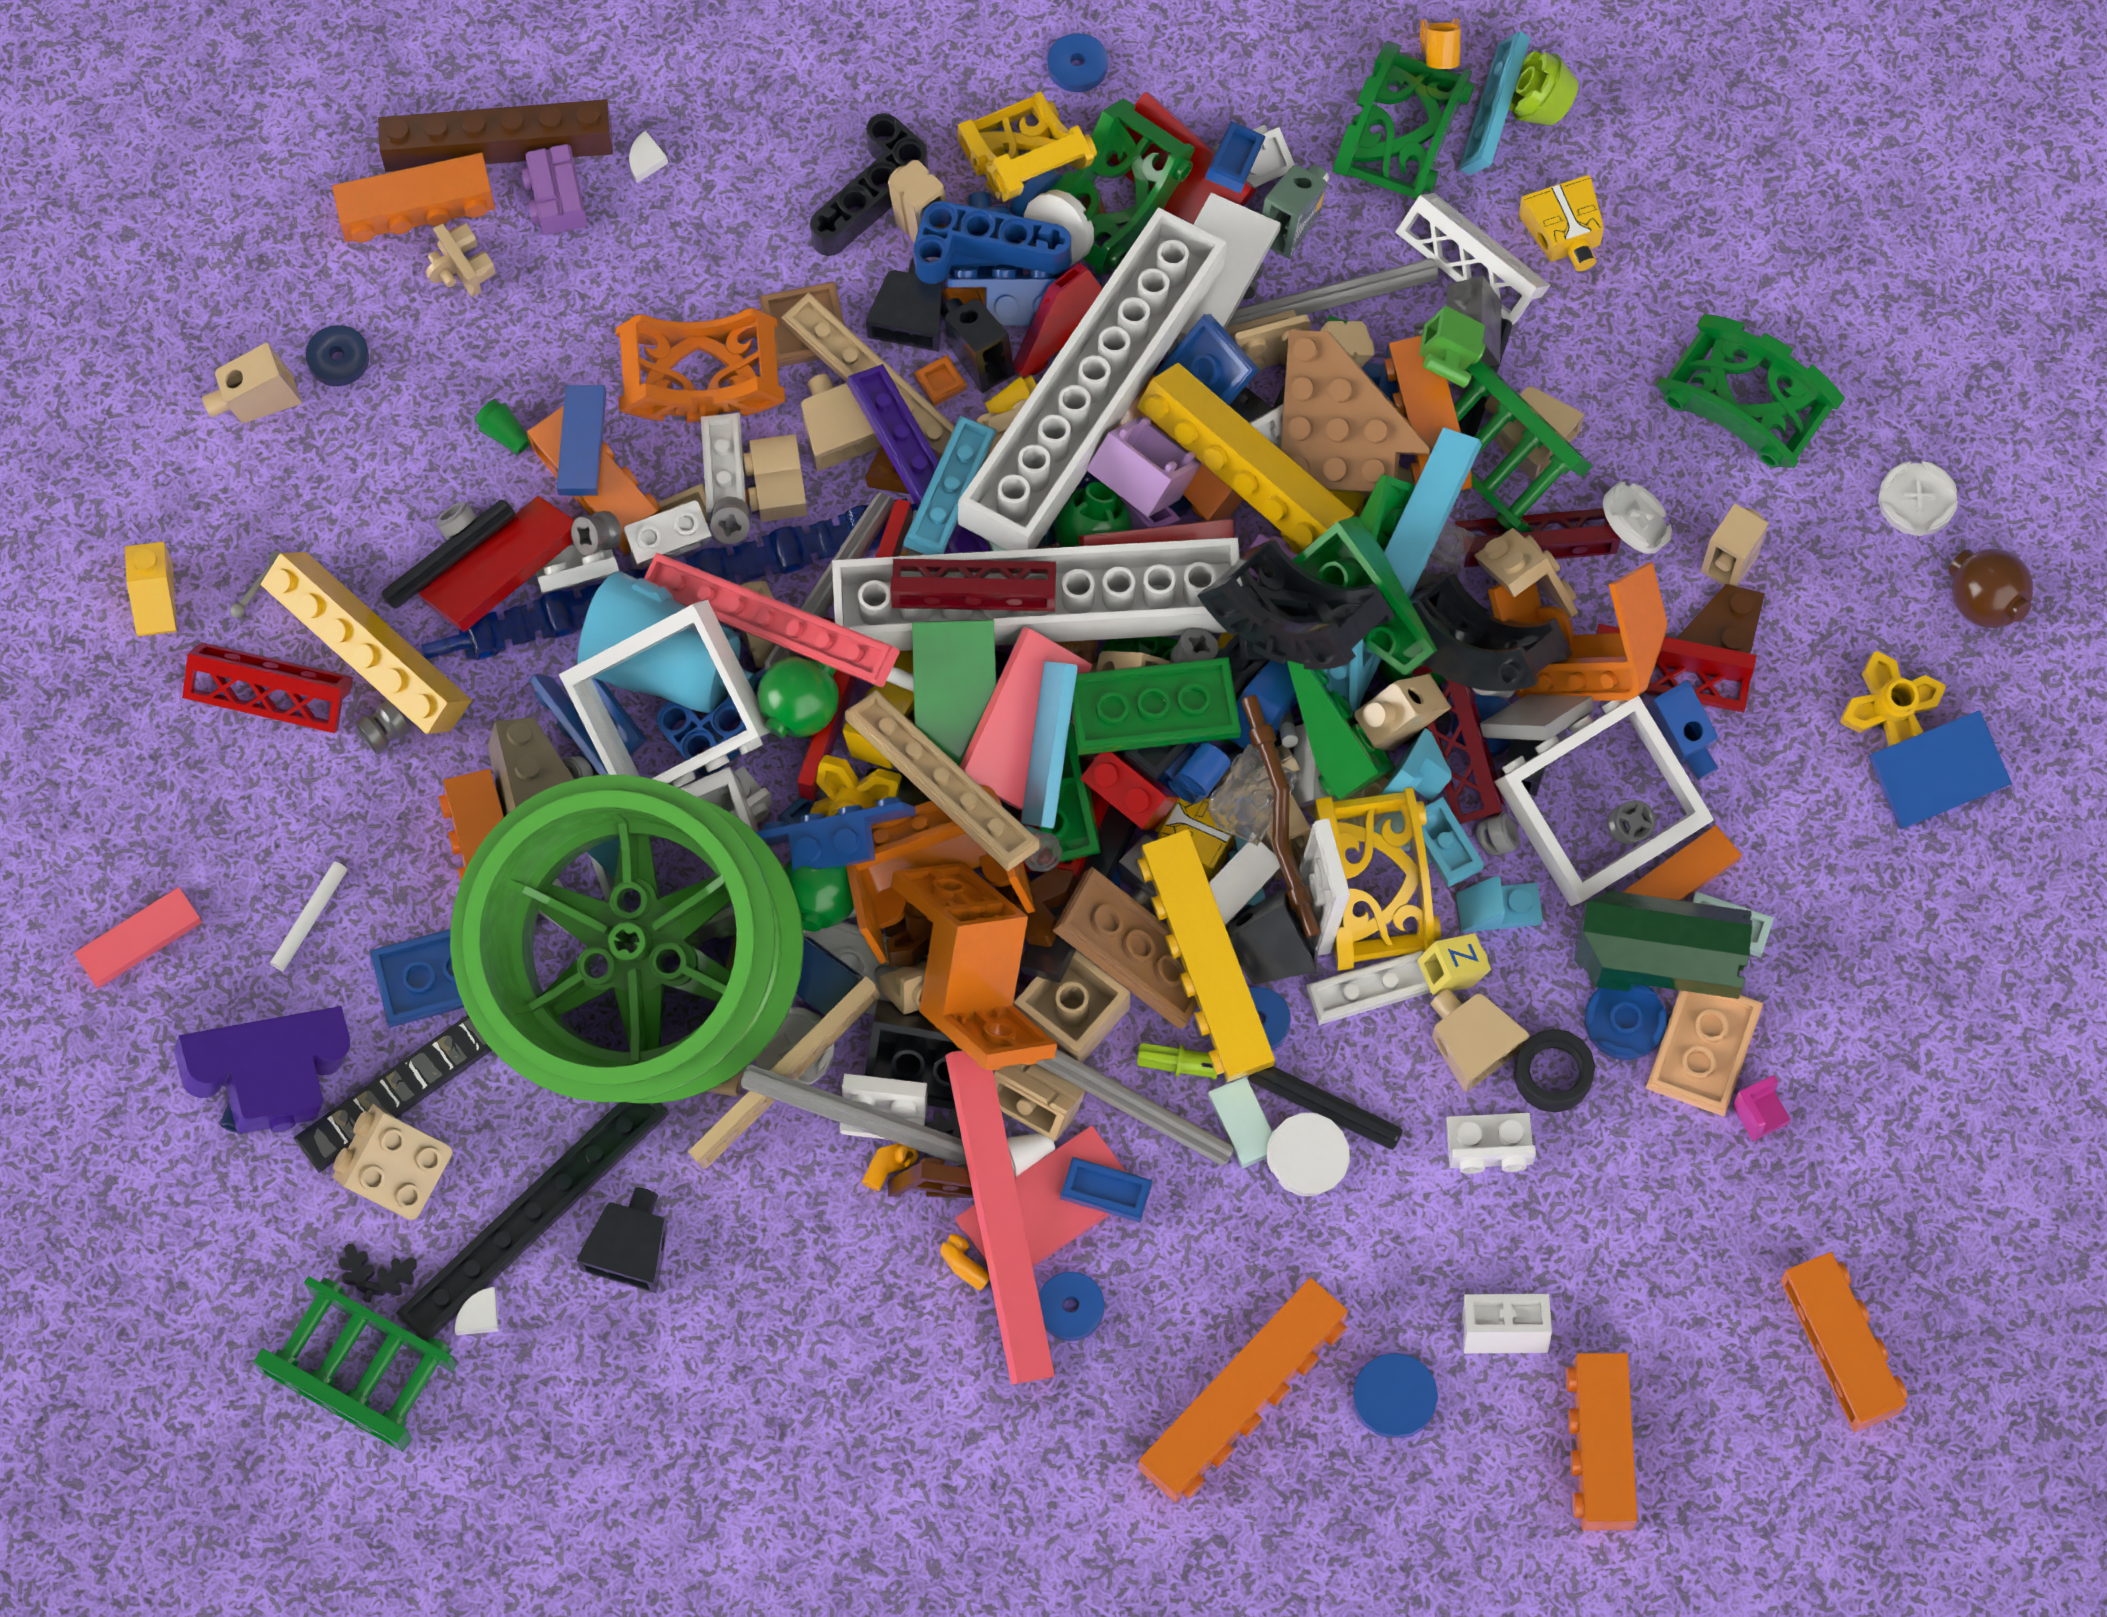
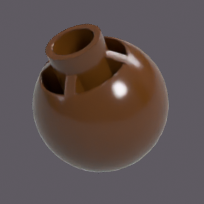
M1967 549L1959 553L1949 567V574L1954 578L1952 584L1953 599L1956 607L1967 620L1981 627L1999 628L2013 622H2019L2029 613L2031 609L2030 602L2033 596V580L2029 569L2019 557L2002 549H1984L1976 553Z

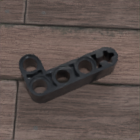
M876 114L867 122L868 150L876 160L811 217L812 245L816 252L821 255L832 256L838 254L892 208L889 186L882 188L876 185L888 183L889 177L898 167L908 164L904 162L905 160H919L928 169L926 145L891 114ZM884 135L891 137V138L886 139V140H880V139H878V137L884 136ZM855 206H858V207H862V208H863V209H861L860 211H850V210H848V209H850L851 207H855Z

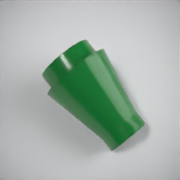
M493 399L475 417L474 421L480 426V432L508 448L516 456L520 455L530 445L526 431L506 402L500 403L497 399Z

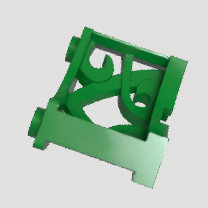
M1387 40L1375 60L1372 76L1367 77L1358 98L1357 106L1363 107L1360 115L1356 114L1354 116L1352 124H1348L1332 172L1346 177L1350 175L1417 200L1425 191L1429 193L1433 191L1439 171L1433 170L1438 155L1461 104L1468 105L1475 83L1469 82L1472 71L1465 68L1463 73L1460 74L1448 69L1428 67L1425 61L1400 53L1402 45ZM1388 86H1397L1399 92L1391 91ZM1415 94L1425 108L1429 122L1411 133L1394 139L1393 121L1390 115L1377 105L1378 103L1388 105L1401 103ZM1439 105H1446L1443 115ZM1373 125L1383 126L1386 133V141L1380 142L1382 131L1378 134H1373L1370 128ZM1433 137V140L1427 153V151L1421 144L1425 143ZM1399 155L1398 166L1404 175L1407 162L1415 161L1418 163L1419 171L1412 184L1389 176V165L1392 157ZM1383 160L1382 173L1357 165L1355 162Z
M1125 98L1102 111L1091 135L1097 151L1092 164L1081 170L1077 169L1075 173L1068 170L1048 190H1060L1069 193L1077 200L1082 196L1091 197L1090 206L1084 215L1087 221L1091 220L1094 239L1098 243L1100 237L1104 235L1111 236L1103 244L1102 248L1093 243L1089 254L1082 258L1095 267L1094 272L1099 276H1102L1111 268L1117 269L1158 207L1161 209L1165 207L1179 182L1187 178L1193 167V163L1190 160L1195 147L1189 143L1185 145L1134 111L1136 106ZM1127 126L1143 136L1137 145L1126 130ZM1152 143L1170 154L1164 168L1160 171L1154 168L1155 163L1161 158L1158 153H1151L1144 160L1142 158ZM1112 154H1118L1119 162L1127 155V158L1115 167H1110L1107 164ZM1132 169L1136 185L1135 205L1118 212L1098 214L1101 204L1100 195L1093 184L1097 177L1118 178ZM1149 183L1154 185V187L1152 188L1151 192H1150Z
M1704 314L1696 325L1700 330L1669 375L1666 378H1660L1656 383V386L1664 395V401L1677 411L1697 414L1726 428L1756 451L1759 459L1767 466L1772 468H1795L1799 462L1797 458L1832 409L1837 410L1845 397L1813 364L1807 369L1789 356L1793 349L1765 332L1759 338L1743 331L1745 324L1717 315ZM1712 349L1710 360L1705 359ZM1734 355L1746 359V361L1734 363ZM1758 366L1768 371L1767 388L1774 402L1765 404L1737 403L1729 388L1726 374H1744L1756 369ZM1697 370L1710 371L1699 373L1692 378L1691 383H1700L1702 384V387L1698 388L1696 386L1687 384ZM1780 379L1790 387H1784L1783 394L1776 383ZM1809 406L1812 407L1801 422L1797 413ZM1783 417H1787L1795 429V433L1786 445L1770 432L1772 429H1777L1784 438L1786 422Z

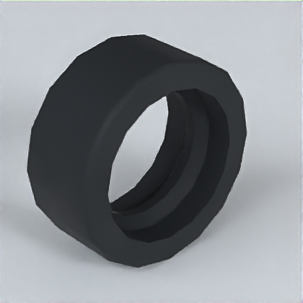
M1550 1029L1536 1033L1526 1040L1518 1053L1514 1072L1517 1090L1527 1103L1539 1110L1556 1113L1572 1109L1583 1101L1591 1088L1595 1071L1592 1051L1581 1038L1569 1031ZM1554 1048L1572 1055L1579 1069L1578 1080L1575 1085L1566 1092L1561 1093L1548 1092L1537 1086L1532 1080L1530 1073L1531 1062L1536 1054L1542 1050Z

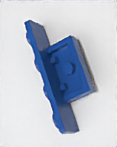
M1007 267L993 268L992 274H977L976 268H955L954 274H948L944 283L948 287H985V307L1002 326H1030L1048 286L1063 274H1050L1031 270V274H1016L1015 268ZM1086 267L1092 274V268ZM1092 274L1100 286H1102V278L1097 274Z
M534 674L529 681L536 689L535 697L559 720L557 726L560 731L576 742L581 749L579 755L589 762L592 769L597 770L600 775H609L573 702L570 701L554 678ZM594 679L593 683L631 756L647 741V738L606 684L601 680Z
M892 797L876 801L877 807L863 809V806L860 805L842 807L838 809L839 815L825 817L823 813H815L800 817L801 823L787 825L786 821L766 823L763 825V831L756 833L768 846L789 842L793 872L802 866H810L814 869L844 867L876 860L871 830L872 824L915 816L916 811L915 806L901 802V798Z

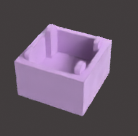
M1140 416L1110 431L1086 470L1149 517L1180 500L1202 463L1195 458L1196 454L1194 452H1188L1152 425L1150 418Z

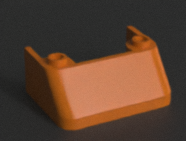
M1646 562L1609 584L1620 633L1574 635L1571 621L1561 608L1557 606H1541L1536 582L1515 597L1500 584L1489 589L1488 593L1495 618L1502 621L1509 619L1527 623L1542 622L1556 618L1573 653L1566 660L1547 665L1537 674L1539 681L1536 685L1515 690L1516 694L1520 698L1527 694L1592 696L1593 701L1631 700L1642 694L1648 687L1668 626L1653 562Z
M980 785L1001 805L998 796L991 787ZM932 800L915 806V816L871 825L876 860L846 866L859 930L879 963L888 962L881 929L900 922L905 917L904 907L907 904L906 899L891 887L893 871L963 862L972 870L981 867L986 880L993 886L1004 887L1012 885L1027 914L1034 912L1035 908L1023 861L1007 871Z

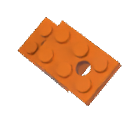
M963 862L893 871L891 887L901 894L908 903L922 912L929 921L933 922L919 1012L984 1070H999L1003 1066L1016 1064L1031 1065L1040 1060L1055 1058L1057 1043L1013 1006L1028 916Z

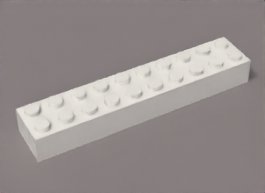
M1158 207L959 499L958 525L1006 550H1025L1037 547L1087 472L1088 465L1107 434L1116 429L1223 269L1226 241Z
M1238 538L832 560L835 623L894 646L900 651L913 650L912 622L994 619L995 645L1015 644L1023 627L1031 628L1053 642L1182 635L1190 628H1201L1209 633H1225L1227 631L1212 617L1197 595L1206 587L1211 586L1240 559ZM893 559L1056 562L1055 611L892 608L890 590ZM901 571V577H924L920 572ZM949 572L944 576L948 578H965L959 572ZM989 573L985 577L1006 579L1000 573ZM1030 574L1025 579H1048V574ZM1239 577L1237 581L1242 586V581Z

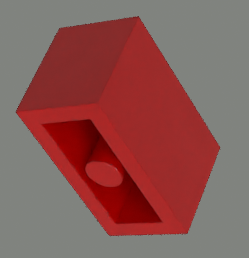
M1122 751L1099 753L1080 779L1138 827L1146 830H1155L1179 797L1158 780L1155 784L1152 783L1123 758L1124 753Z

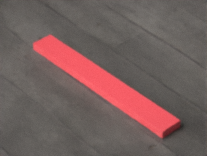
M657 552L644 577L645 580L660 587H665L673 595L675 601L686 607L708 600L719 622L881 688L884 687L900 653V650L894 646Z
M964 1051L951 1052L945 1055L1010 1382L1011 1385L1050 1379L1055 1377L994 1073L993 1070L981 1068Z

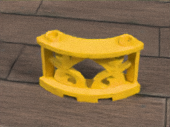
M1041 91L1035 93L1032 97L977 120L969 119L958 124L957 140L977 176L983 174L987 176L988 181L985 182L986 189L996 199L1002 198L1003 202L1021 195L1024 188L1022 182L1066 163L1081 170L1090 166L1094 156L1097 155L1090 135H1083L1078 125L1071 127L1070 130L1060 122L1059 114L1053 101H1046ZM1033 114L1039 123L1036 126H1028L1025 117ZM1021 119L1019 123L1021 133L1013 132L1011 123ZM1002 126L1004 127V130H1005V132H1000V131L990 132V131L995 130V129H997V128H1000V127H1002ZM1018 150H1031V151L1028 152V153H1025V154H1023V155H1021V156H1019V151H1018Z
M1413 787L1404 788V792L1335 802L1332 801V797L1315 799V821L1329 818L1346 882L1347 879L1357 876L1368 866L1372 858L1373 847L1391 858L1405 874L1397 893L1382 910L1378 902L1367 892L1356 888H1348L1350 896L1332 947L1338 971L1354 969V962L1407 955L1419 951L1425 952L1435 940L1441 939V926L1438 915L1433 916L1430 877L1422 832V825L1427 823L1424 802L1416 801ZM1402 812L1404 827L1401 832L1394 833L1391 830L1390 823L1392 819L1390 818L1383 822L1380 829L1381 835L1374 832V814ZM1365 816L1364 827L1337 822L1339 819ZM1358 841L1364 842L1360 860L1356 863L1348 862L1345 857L1346 850L1354 847L1359 852ZM1409 841L1413 860L1399 848ZM1416 889L1418 907L1407 904ZM1358 901H1365L1369 905L1373 917L1369 919L1368 913L1365 910L1361 916H1354V904ZM1410 916L1416 919L1417 933L1388 935L1386 924L1391 920L1396 928L1406 931L1403 927L1404 920ZM1376 931H1378V933H1379V935H1380V937H1381V938L1361 940V939H1363V938H1365V937H1367V936H1369V935L1375 933Z

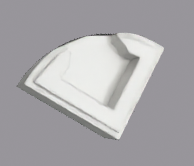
M646 130L636 138L629 154L630 169L636 183L668 164L667 156Z
M495 1287L483 1289L475 1293L463 1304L456 1318V1335L499 1331Z

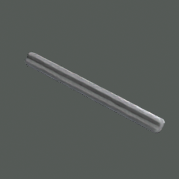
M1430 258L1236 309L1227 327L1294 309L1296 316L1305 315L1436 281L1439 275L1438 266L1435 260Z
M883 492L875 495L833 560L862 559L891 514L895 502L891 496H887ZM832 562L800 608L821 618L824 617L834 601ZM776 645L765 661V670L767 671L768 668L781 659L798 656V654Z
M1056 1049L1055 1058L1036 1062L1039 1066L1219 1165H1225L1233 1153V1146L1058 1049Z
M748 1065L745 1068L741 1079V1086L744 1089L959 1165L967 1164L963 1142L960 1138L754 1065Z

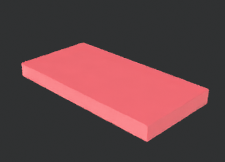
M1025 627L1020 632L959 766L976 783L991 787L1000 800L1018 810H1023L1044 661L1077 665V674L1088 673L1092 667L1091 663L1033 629Z
M1092 1125L1015 1177L1033 1267L1110 1215L1109 1213L1060 1199L1072 1157L1126 1172ZM973 1205L955 1218L959 1227L986 1262L976 1207Z

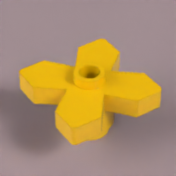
M1875 651L1870 655L1862 672V676L1871 694L1852 698L1847 703L1840 718V723L1858 733L1883 723L1888 746H1892L1924 733L1915 713L1934 710L1938 706L1946 686L1927 675L1913 681L1901 678L1897 660L1879 651Z
M824 755L819 764L816 783L829 797L814 802L810 814L823 813L825 817L839 815L838 809L846 806L860 805L863 806V809L877 807L876 801L898 796L901 775L878 768L859 781L847 760Z

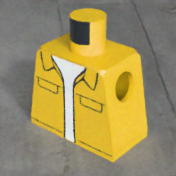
M1590 175L1522 196L1519 217L1549 261L1552 262L1569 256L1575 270L1578 272L1585 271L1596 264L1597 260L1592 248L1600 246L1604 228Z
M1179 797L1172 811L1167 813L1154 831L1159 833L1158 839L1189 829L1208 882H1210L1220 872L1228 857V852H1231L1234 847L1235 837L1239 836L1243 829L1245 809L1233 805L1227 806L1225 803L1207 798L1193 805Z

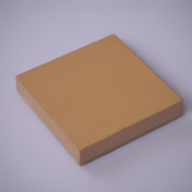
M835 281L759 296L762 312L777 319L778 327L774 329L777 368L820 360L815 353L781 323V317L809 292L844 324Z

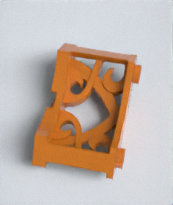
M754 308L745 309L738 314L725 318L699 322L666 321L643 314L631 317L628 321L615 328L616 336L620 338L624 394L618 397L619 411L656 421H664L665 415L686 416V423L701 422V416L719 415V413L740 411L741 416L744 417L765 411L785 402V389L779 386L774 332V329L778 327L777 319ZM757 336L758 350L743 359L751 350L752 339L745 344H740L739 341ZM638 343L657 346L655 349H650L644 345L646 356L655 364L639 357ZM696 350L715 357L727 366L713 376L707 390H695L690 380L681 373L671 369ZM757 363L760 366V377L756 376L751 368ZM640 369L648 373L643 384H641ZM729 379V384L732 386L719 387L721 383ZM672 382H673V383L679 385V386L682 388V390L669 389V388L672 387Z

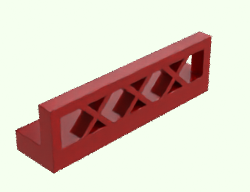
M1598 624L1596 634L1620 633L1619 627ZM1664 637L1655 664L1664 677L1654 683H1649L1643 693L1659 696L1679 685L1674 678L1686 671L1695 673L1703 683L1702 686L1694 690L1702 705L1744 713L1757 655ZM1667 668L1676 669V670H1674V671H1672V672L1670 673ZM1706 676H1711L1715 678L1709 681V679ZM1724 679L1741 682L1739 699L1734 700L1722 697L1714 685ZM1668 682L1671 687L1664 686V684ZM1708 690L1711 695L1704 694L1703 692Z
M200 642L187 653L182 698L336 733L340 722L342 700L351 691L353 677ZM197 671L210 674L219 687L211 693L195 689ZM224 677L230 678L231 680H229L228 682H226V680L224 679ZM238 680L247 682L257 696L250 701L240 700L230 686ZM276 689L286 691L295 705L288 710L279 709L268 694ZM300 695L308 696V697H306L305 699H302V697H301ZM314 698L331 702L329 720L315 717L307 703ZM259 700H261V702H262L264 705L258 704V703H256V702H258Z

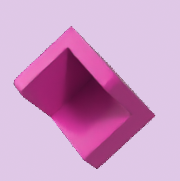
M1775 1075L1739 1091L1734 1101L1733 1108L1752 1141L1788 1125L1791 1121L1775 1093L1779 1083Z

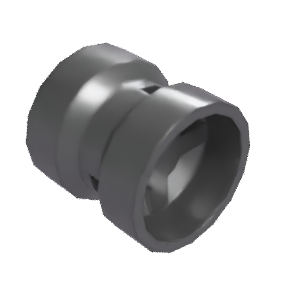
M389 700L379 705L377 712L372 716H364L355 722L359 733L377 755L386 750L389 742L394 738L401 739L411 732L403 716Z

